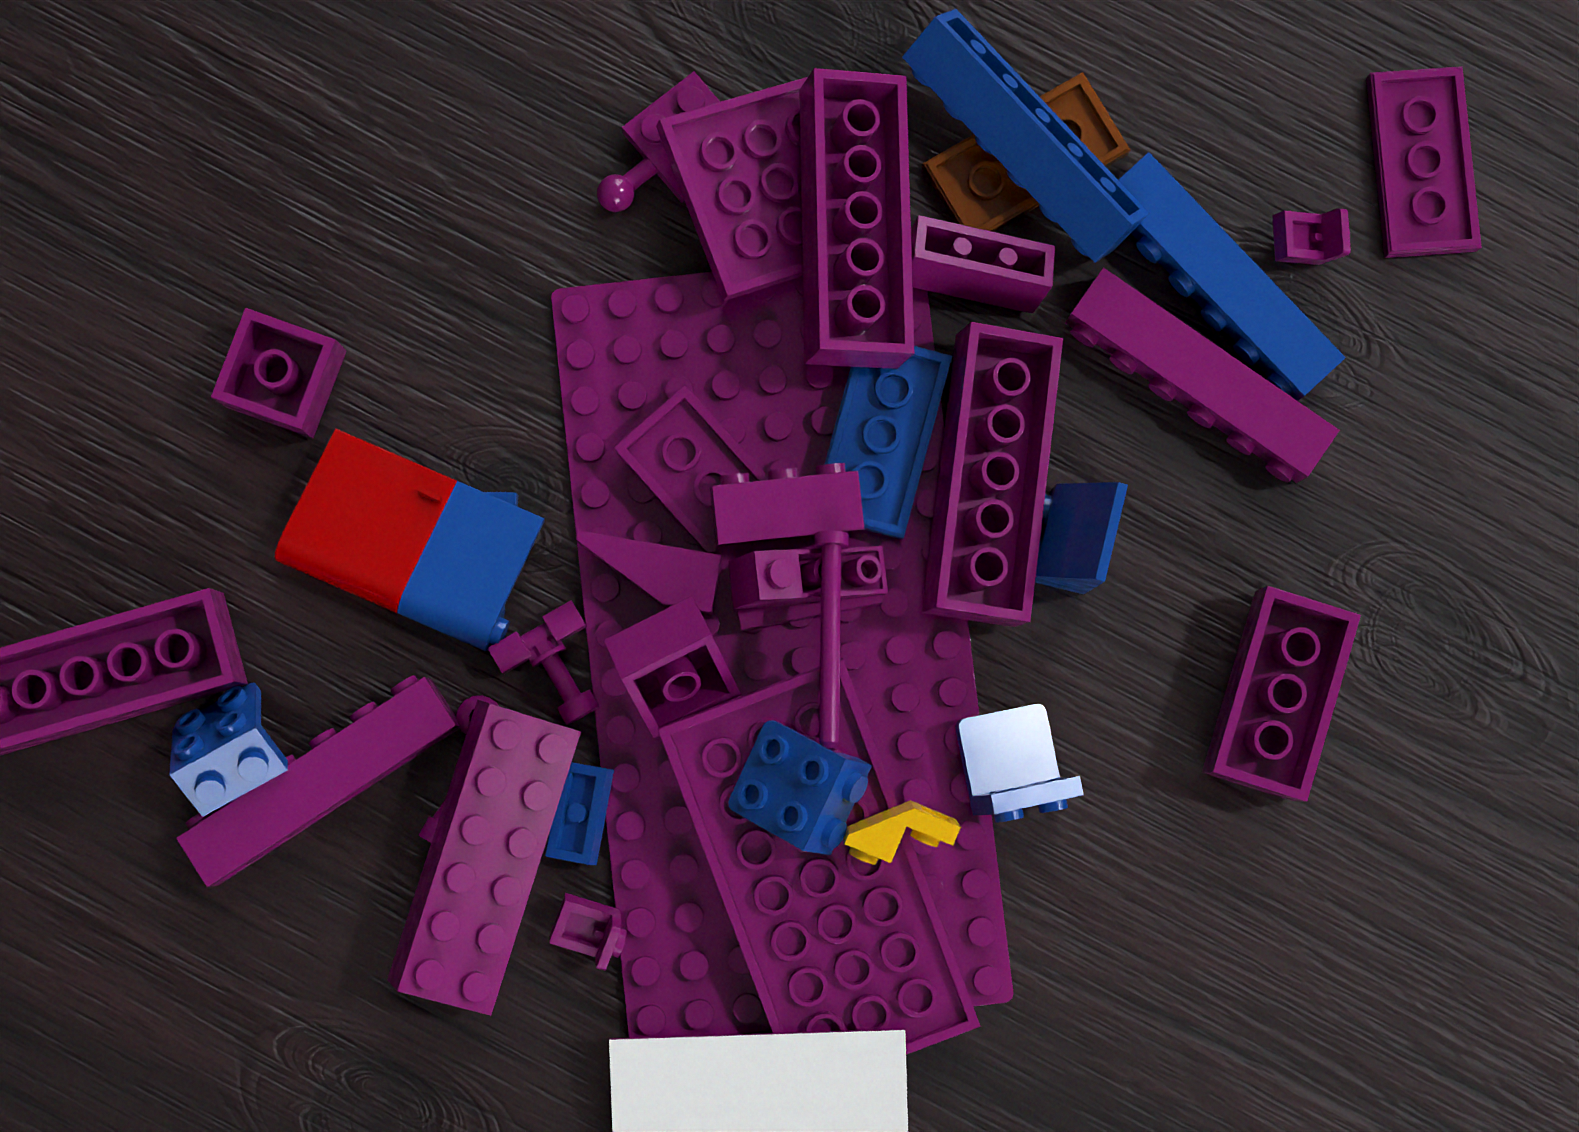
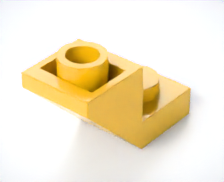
M910 800L847 826L843 841L845 845L851 847L849 850L850 855L866 863L876 865L878 859L888 863L892 862L906 827L912 829L911 837L933 847H938L940 841L953 846L961 827L956 819Z

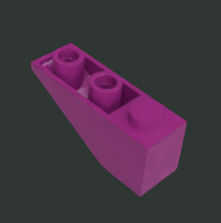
M883 546L848 547L841 550V599L888 594ZM822 550L753 551L728 561L733 608L778 607L821 602Z

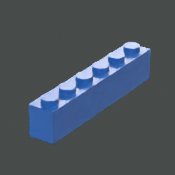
M957 9L935 16L902 56L911 67L914 77L921 84L930 87L940 97L945 110L953 118L962 121L975 135L977 144L985 152L994 155L1007 169L1009 178L1017 186L1026 189L1039 203V208L1044 216L1058 223L1071 237V242L1075 249L1082 255L1090 257L1096 263L1114 251L1150 214Z
M1150 152L1118 179L1150 213L1131 232L1138 240L1136 246L1140 253L1151 263L1158 261L1170 274L1168 279L1174 289L1184 297L1190 295L1202 308L1201 315L1204 320L1216 331L1223 330L1235 342L1233 348L1237 355L1251 366L1256 364L1268 377L1266 380L1299 401L1346 358Z

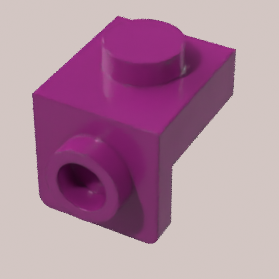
M1337 208L1323 214L1284 210L1272 215L1275 261L1321 265L1350 254V230L1347 209Z
M565 893L549 935V943L595 957L596 969L606 971L611 956L616 958L620 956L626 940L627 930L621 928L620 909Z

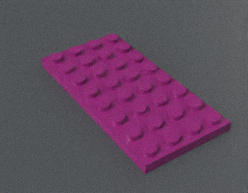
M841 658L839 745L836 750L832 751L857 757L872 765L867 776V789L862 798L854 804L846 821L847 826L898 806L845 662ZM820 666L658 727L663 745L773 1033L905 1029L907 1055L981 1027L907 828L904 831L892 862L888 863L878 859L877 864L872 865L850 855L849 850L851 847L845 845L843 840L833 849L831 855L802 851L729 808V798L765 722L769 720L780 722L819 743Z

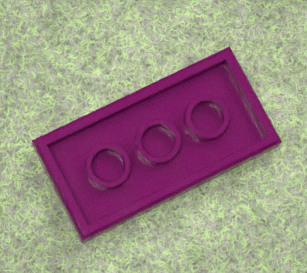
M1463 66L1370 73L1366 77L1384 258L1477 252L1482 246Z

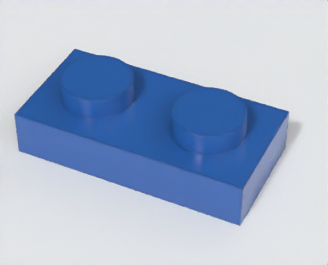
M571 762L551 825L546 857L586 865H597L614 774L613 769Z

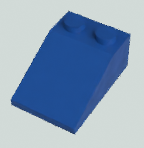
M1120 482L1056 484L1051 489L1050 495L1045 494L1035 583L1084 595L1105 582L1128 484Z

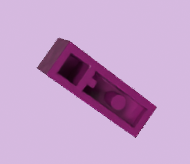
M577 531L576 541L583 548L663 607L669 608L693 596L701 614L713 616L722 565L721 555Z

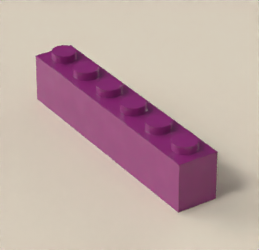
M1104 267L1065 322V324L1072 328L1070 333L1079 342L1091 348L1097 345L1111 355L1109 358L1111 363L1127 374H1133L1135 371L1150 382L1148 384L1149 389L1157 396L1167 401H1172L1174 398L1189 409L1187 414L1191 419L1206 428L1214 426L1228 435L1226 441L1230 446L1245 455L1254 453L1267 462L1265 468L1269 473L1284 482L1293 480L1298 483L1307 478L1340 431Z
M415 675L406 678L390 690L394 696L378 707L374 701L361 707L350 715V719L353 722L351 725L336 733L334 728L321 733L308 743L312 750L297 760L293 755L287 756L288 771L236 798L215 813L211 812L204 817L198 813L185 823L189 830L176 839L206 887L218 886L460 729L455 714L433 680L427 677L418 680Z

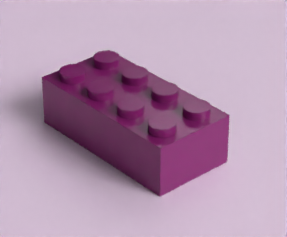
M1270 586L1256 590L1202 773L1287 800L1307 802L1361 615Z

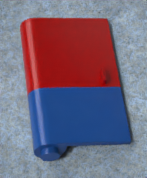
M335 428L279 539L275 551V561L487 652L491 645L499 643V641L505 638L510 625V621L504 618L505 604L545 519Z

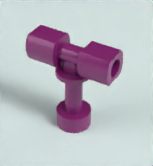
M572 600L542 616L545 621L543 624L522 636L516 631L488 648L503 674L510 672L527 661L530 662L533 668L542 664L564 701V704L559 706L557 710L566 726L583 718L599 707L591 690L583 693L579 691L559 656L560 653L566 650L562 641L587 627Z

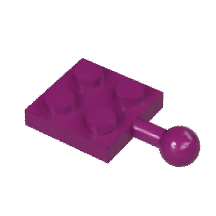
M695 71L622 126V134L644 159L623 176L618 174L609 175L599 183L597 198L601 206L606 210L621 212L627 209L633 202L634 191L655 174L661 178L681 203L685 201L656 125L659 119L720 102Z

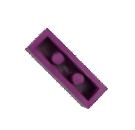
M918 215L911 227L913 288L1033 314L1053 286L1054 245Z
M845 463L816 466L817 475L798 477L797 468L768 471L769 480L749 482V473L719 476L720 485H714L709 488L715 544L724 545L808 536L827 530L846 532L865 529L858 471L846 472Z

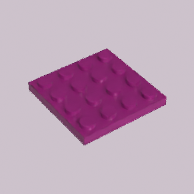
M808 77L659 119L656 125L723 301L803 276L799 90Z

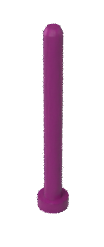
M827 530L814 534V547L822 550L819 744L831 750H836L839 745L841 550L849 547V534L843 531Z

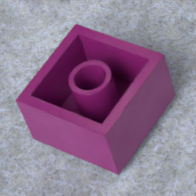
M245 308L211 398L226 408L314 438L347 351L336 339Z
M693 596L604 639L620 678L653 738L660 735L658 727L741 695Z

